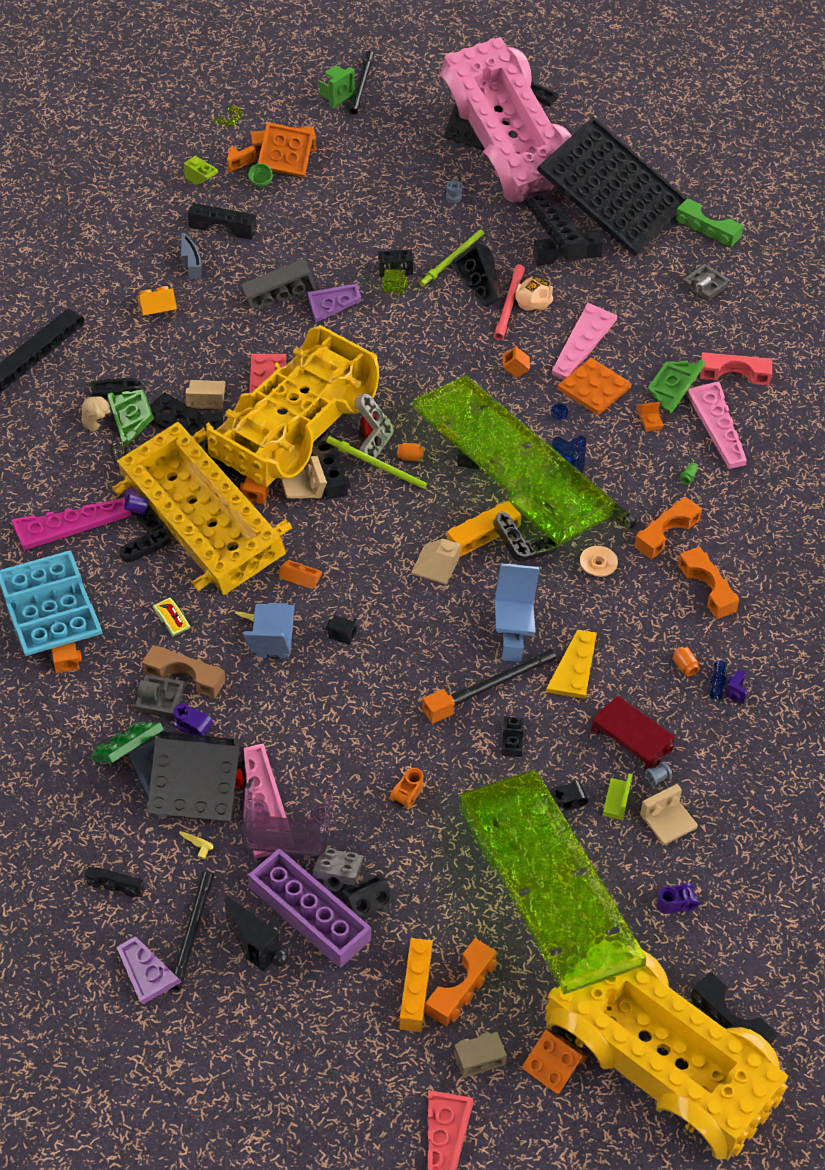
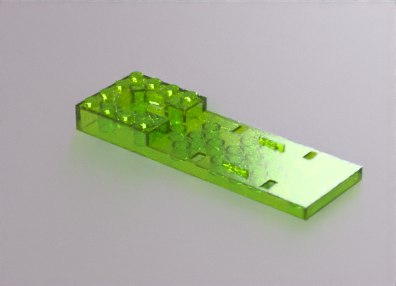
M467 375L413 400L412 408L510 493L508 501L558 546L611 518L616 501ZM484 405L488 406L484 408L482 411L479 409V407H482ZM528 442L533 445L527 449L522 446ZM544 503L550 505L555 511L552 512L547 509Z
M536 769L459 794L460 812L492 871L496 870L564 995L646 966L644 952ZM495 819L500 825L497 829L493 825ZM582 869H585L587 872V874L582 876H573L572 874L573 872ZM526 888L530 892L529 894L523 896H519L518 891ZM619 927L621 932L608 936L605 932ZM560 947L562 953L552 956L550 950Z

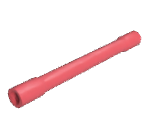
M520 264L515 266L502 314L494 333V338L497 340L504 339L516 290L525 271V267Z

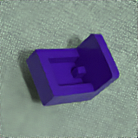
M739 668L735 675L732 674L727 682L726 696L734 702L744 704L748 691L741 688L744 683L746 672Z

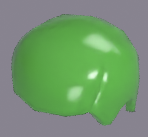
M257 163L250 167L248 173L251 184L259 188L268 186L273 177L271 168L264 163Z

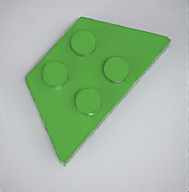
M699 360V363H688V361L665 362L648 386L649 392L668 414L673 412L705 366L704 360Z
M143 390L124 391L122 395L107 394L122 442L125 446L154 419Z

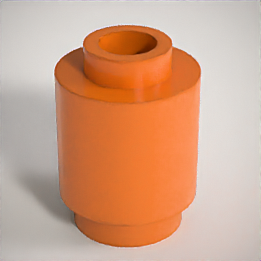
M404 442L403 444H398L397 458L402 459V461L419 462L420 458H423L424 448L421 447V444Z
M680 647L675 650L672 659L682 674L690 677L700 670L699 662L688 647Z

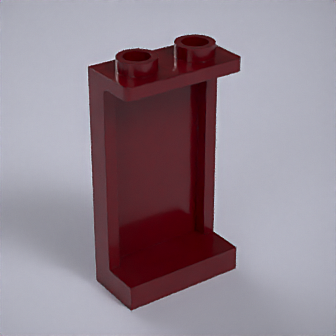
M618 695L592 719V732L597 735L602 731L642 760L645 763V770L657 767L665 754L669 755L674 748V735Z

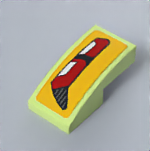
M171 598L153 605L162 623H165L172 637L190 629L186 618Z

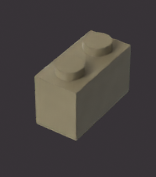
M498 1032L483 1033L478 1038L471 1040L463 1039L454 1046V1056L463 1078L506 1065L507 1055Z

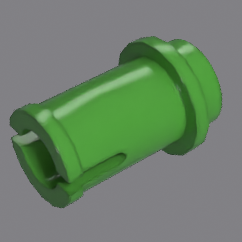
M693 462L688 463L685 471L680 474L681 483L684 485L693 483L694 475L699 469L697 464Z

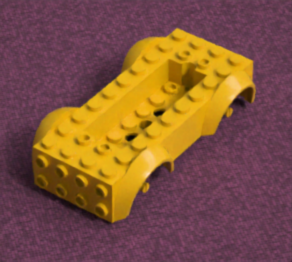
M321 325L311 328L301 349L296 347L293 350V354L296 356L283 368H280V365L275 363L276 371L252 393L242 394L233 411L230 409L226 411L225 416L228 419L219 428L214 430L209 422L206 424L208 454L265 487H268L276 478L288 479L295 477L308 463L312 453L313 442L343 413H360L355 404L356 398L363 394H369L374 398L379 381L377 355ZM300 389H310L306 394L300 392ZM279 409H286L288 412L281 415L277 411Z
M603 940L599 945L595 944L589 951V956L585 960L582 958L577 963L575 971L572 974L567 973L558 988L554 987L547 997L549 1002L545 1007L546 1015L544 1020L546 1021V1028L551 1030L552 1026H559L577 1037L575 1040L577 1046L579 1044V1047L582 1048L585 1044L592 1051L602 1069L615 1068L657 1101L656 1110L658 1112L666 1110L688 1122L685 1128L691 1133L696 1129L705 1138L712 1149L713 1157L728 1161L733 1154L737 1156L744 1147V1141L746 1139L750 1140L756 1133L758 1124H764L767 1120L771 1108L776 1109L783 1099L782 1095L788 1087L785 1085L788 1075L780 1070L776 1052L756 1032L743 1027L723 1028L669 988L664 969L649 953L635 947L615 948L606 940ZM646 1031L652 1039L644 1042L639 1038V1033ZM664 1048L669 1054L666 1056L660 1055L657 1049ZM678 1059H682L684 1062L687 1061L688 1068L684 1070L677 1068L675 1061Z

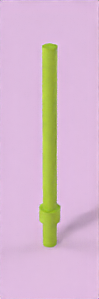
M478 230L436 268L428 271L426 276L419 281L420 286L424 287L430 281L435 280L438 274L452 263L455 258L460 256L484 235L483 230Z
M331 436L327 438L326 443L339 448L338 450L343 453L347 452L423 490L427 486L426 482L349 446L350 444L345 441L341 442Z

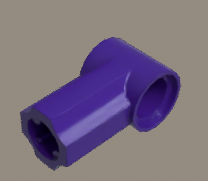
M134 487L125 490L123 495L125 499L124 509L143 515L147 508L148 499L141 497L139 491Z

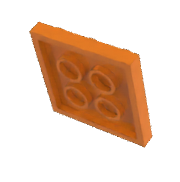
M267 122L258 163L268 165L273 172L305 178L314 132Z
M590 358L560 382L557 389L596 415H599L631 388L632 383Z

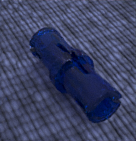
M718 660L714 663V673L710 679L712 683L710 698L720 700L723 697L727 668L725 661Z

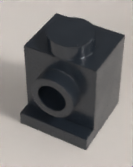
M334 615L332 619L328 620L326 626L328 638L350 645L357 632V619L353 618L351 621Z

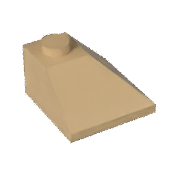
M442 538L424 545L411 574L447 585L460 558V544Z

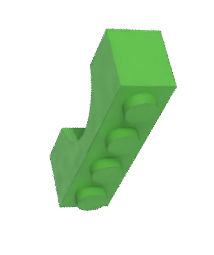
M688 198L677 208L676 221L724 245L732 247L742 236L744 225L730 218L724 221L708 219L701 212V204Z

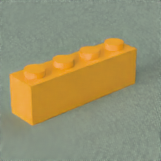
M509 501L498 504L491 510L482 512L479 516L468 519L457 527H452L447 531V540L460 544L461 557L500 537L493 525V520L498 513L505 512L509 514L516 527H520L521 514Z
M411 938L399 1030L422 1032L432 956V940Z

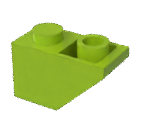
M197 156L184 163L185 178L196 185L218 173V169Z

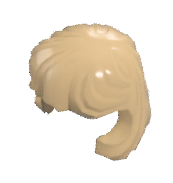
M88 397L84 400L81 408V421L86 430L89 429L95 432L100 427L96 420L102 419L105 415L111 417L112 410L109 408V403L103 397Z

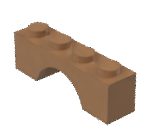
M152 645L142 661L143 674L163 678L174 673L189 675L196 682L197 693L214 699L225 683V671L220 667L186 657L181 653L169 651L164 647Z

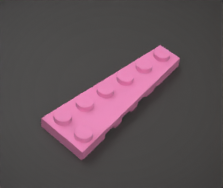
M587 303L552 369V375L564 380L573 373L616 322L617 315Z
M715 382L689 388L686 395L728 468L746 465L747 460L741 442L738 439L737 431L734 429L733 419L730 418L729 408L725 403V396L720 383Z
M264 744L244 748L254 858L270 856L279 848L283 852L294 850L295 843Z

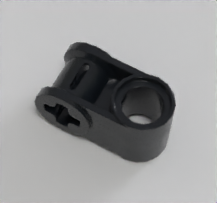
M574 781L552 788L549 792L547 808L552 813H561L583 807L588 803L589 799L581 783Z

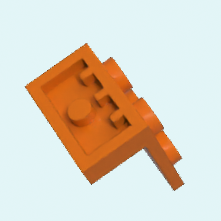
M546 1029L526 1059L522 1069L559 1094L577 1065L584 1063L589 1055L554 1030Z

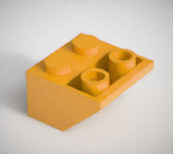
M168 286L156 289L157 292H152L151 289L139 292L140 295L136 296L141 315L176 310L177 306L173 289H168Z

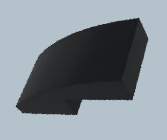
M504 716L503 756L522 757L524 718Z

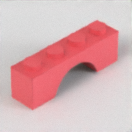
M702 352L701 360H704L705 366L700 372L699 379L717 381L725 373L736 372L745 375L752 384L770 385L772 359Z

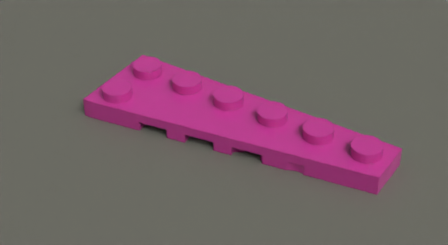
M122 498L85 505L82 509L72 510V508L64 509L65 512L54 514L53 512H48L46 516L35 517V515L12 519L11 521L25 551L131 516V511L124 509L125 499Z

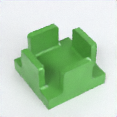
M336 65L326 71V76L332 79L329 80V85L323 81L320 82V95L329 100L330 107L335 108L354 95L355 73L351 67L344 70Z

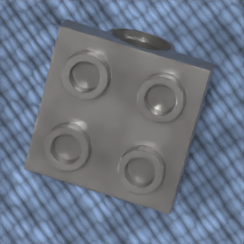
M703 264L684 278L682 284L709 301L728 287L731 280L708 265Z
M146 674L144 681L141 680L138 687L135 711L174 718L173 710L179 705L185 688V681Z
M322 848L313 870V878L323 879L325 887L330 891H339L343 883L355 885L363 863V855H357L353 852L336 851L332 848Z

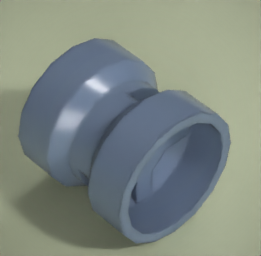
M456 180L449 181L446 185V199L451 203L460 202L462 200V183Z

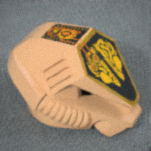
M531 276L518 285L515 298L518 301L519 307L526 311L534 309L538 311L544 310L553 301V287L549 281Z

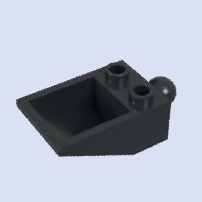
M227 896L225 898L227 922L246 960L262 971L271 962L277 967L286 965L289 956L285 950L280 949L278 929L271 923H265Z

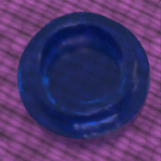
M562 403L555 404L551 409V416L558 420L567 418L569 413L567 406Z

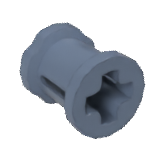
M663 761L659 766L647 769L645 776L651 786H656L659 781L672 778V771L669 765Z

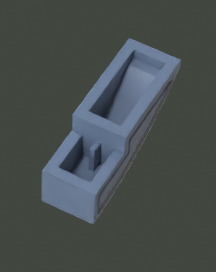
M182 233V268H188L189 279H202L201 258L197 247L186 233Z

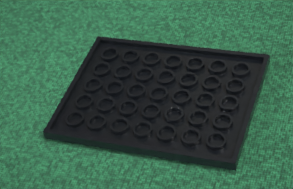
M594 116L536 169L634 256L676 217L677 208L687 199Z

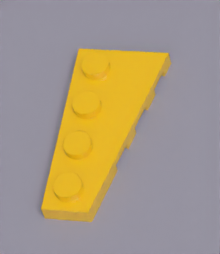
M583 630L576 631L546 688L547 693L582 699L586 698L597 633Z

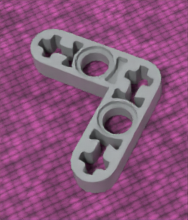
M363 394L356 398L355 404L373 431L359 450L376 458L393 435L394 429L369 394ZM373 412L376 414V421L373 419ZM375 437L378 440V446H376L374 443Z

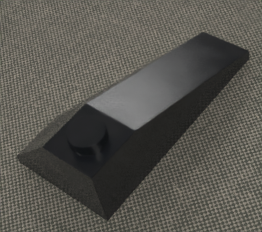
M476 243L453 260L458 276L464 278L467 282L466 285L475 291L476 297L485 307L500 299L495 262L490 248Z

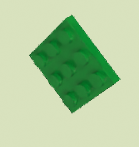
M144 721L139 724V722H136L128 727L129 731L122 734L120 732L114 735L110 743L106 745L103 743L94 748L95 752L90 756L94 762H114L164 729L160 723H152V721L145 723Z

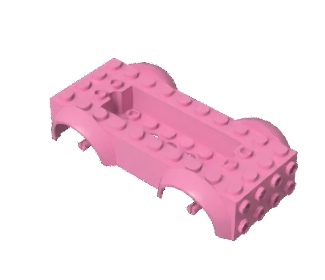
M501 37L492 38L482 44L478 43L473 47L464 48L459 52L446 55L438 81L445 80L452 92L451 97L457 104L460 118L469 120L484 147L482 157L486 155L495 168L496 177L500 179L504 198L512 203L522 202L529 197L531 192L545 190L549 192L553 190L555 186L536 169L567 141L571 134L563 126L550 123L530 88L532 80L531 69L525 55L516 48L507 47ZM501 106L503 111L500 113L496 112L494 107ZM502 121H507L509 125L502 124ZM511 131L516 132V134H517L518 137H517V138H512V137H510V136H509V132H511Z

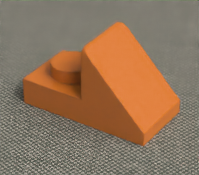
M231 145L227 157L228 172H233L255 162L256 149L250 146L238 151Z
M659 402L636 404L646 432L663 429L664 425L659 415Z

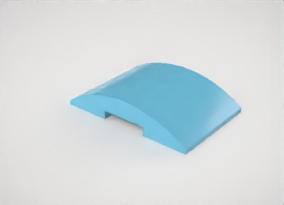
M71 550L0 570L2 594L25 656L103 634L92 603L90 604L83 586L81 575Z

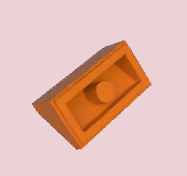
M288 560L281 565L279 578L314 589L323 572Z

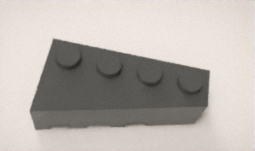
M304 258L241 284L251 308L270 305L277 300L282 302L288 301L290 297H305L307 292L317 291L312 274Z

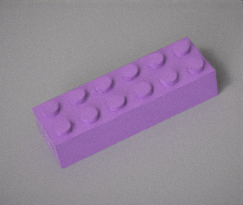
M280 848L248 874L249 888L339 968L343 967L371 941V927Z

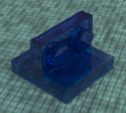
M581 435L569 442L559 436L553 438L551 470L576 484L581 483L585 468L586 438Z

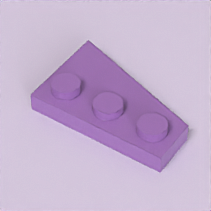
M357 284L307 292L315 323L361 301Z
M136 936L117 947L142 1004L147 1003L182 982Z

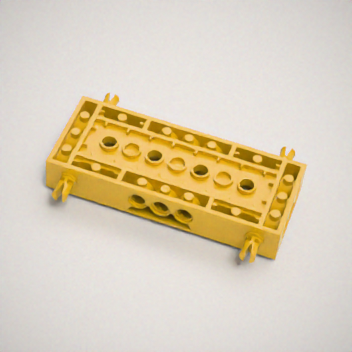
M176 422L117 460L125 479L112 486V489L119 497L125 490L134 487L139 491L141 497L147 498V505L155 511L170 533L203 570L204 575L191 581L197 592L209 583H214L220 592L225 595L286 554L281 535L291 530L292 526L289 522L287 523L286 519L275 527H272L199 445V443L207 439V431H205L204 427L191 436L179 422ZM173 476L177 477L174 481L169 480ZM192 499H197L193 504L188 503ZM217 522L216 526L209 527L210 523ZM232 546H238L234 551L229 550Z

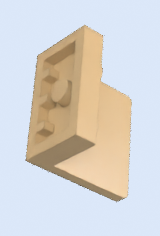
M190 380L189 388H186L187 406L198 409H223L225 381Z
M311 456L305 469L295 477L280 479L286 498H322L327 484L318 456Z
M678 784L642 802L640 815L663 845L680 838L698 827V824L680 802L682 789Z

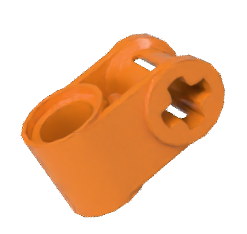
M411 768L406 771L403 778L392 790L390 800L397 801L405 805L406 809H410L423 789L422 771L417 768Z

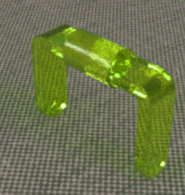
M233 105L228 106L229 110L236 112L230 121L219 117L215 121L228 127L236 123L243 115V111Z

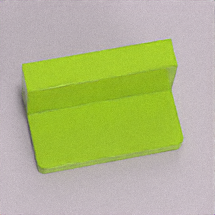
M628 774L627 781L611 778L603 816L623 820L633 774Z

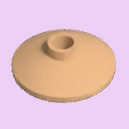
M592 546L582 552L580 565L588 574L602 577L610 575L616 570L618 559L616 554L609 548Z

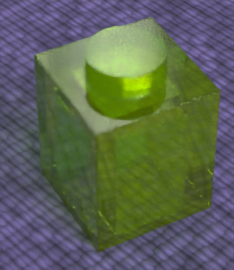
M385 269L384 292L404 294V287H408V277H405V270Z

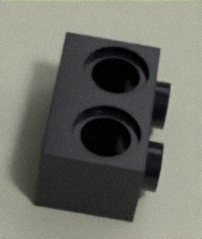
M412 250L378 251L379 276L413 275Z
M379 874L341 891L345 905L361 919L367 918L372 912L382 911L388 908V905L394 903L387 879ZM380 891V895L375 898V894ZM361 899V904L356 907L357 901Z

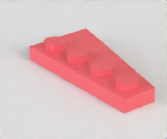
M428 1090V1170H456L473 1106V1098Z

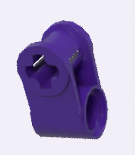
M179 704L173 710L175 728L188 734L205 735L213 724V720L209 715L186 704Z
M683 883L662 888L656 902V908L663 914L694 910L699 907L700 902L696 899L693 892V884Z

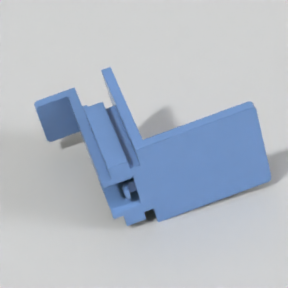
M501 564L494 604L496 631L503 633V661L521 662L524 649L523 635H535L533 603L539 577V567Z
M288 603L255 605L253 631H244V638L251 653H256L257 657L266 658L267 655L272 657L278 655L280 659L288 658L291 650L295 605H288Z

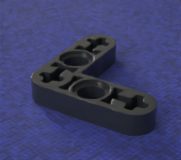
M147 505L145 514L136 513L137 520L148 534L121 547L120 556L125 562L138 560L166 547L171 542L169 530L149 505ZM153 523L158 524L156 528L148 527ZM148 543L150 547L142 548L141 545Z
M505 512L498 513L493 520L495 529L510 555L516 561L523 562L553 554L559 547V540L553 535H545L525 541L510 515ZM507 534H512L515 540L510 539ZM531 545L538 547L539 551L533 550Z

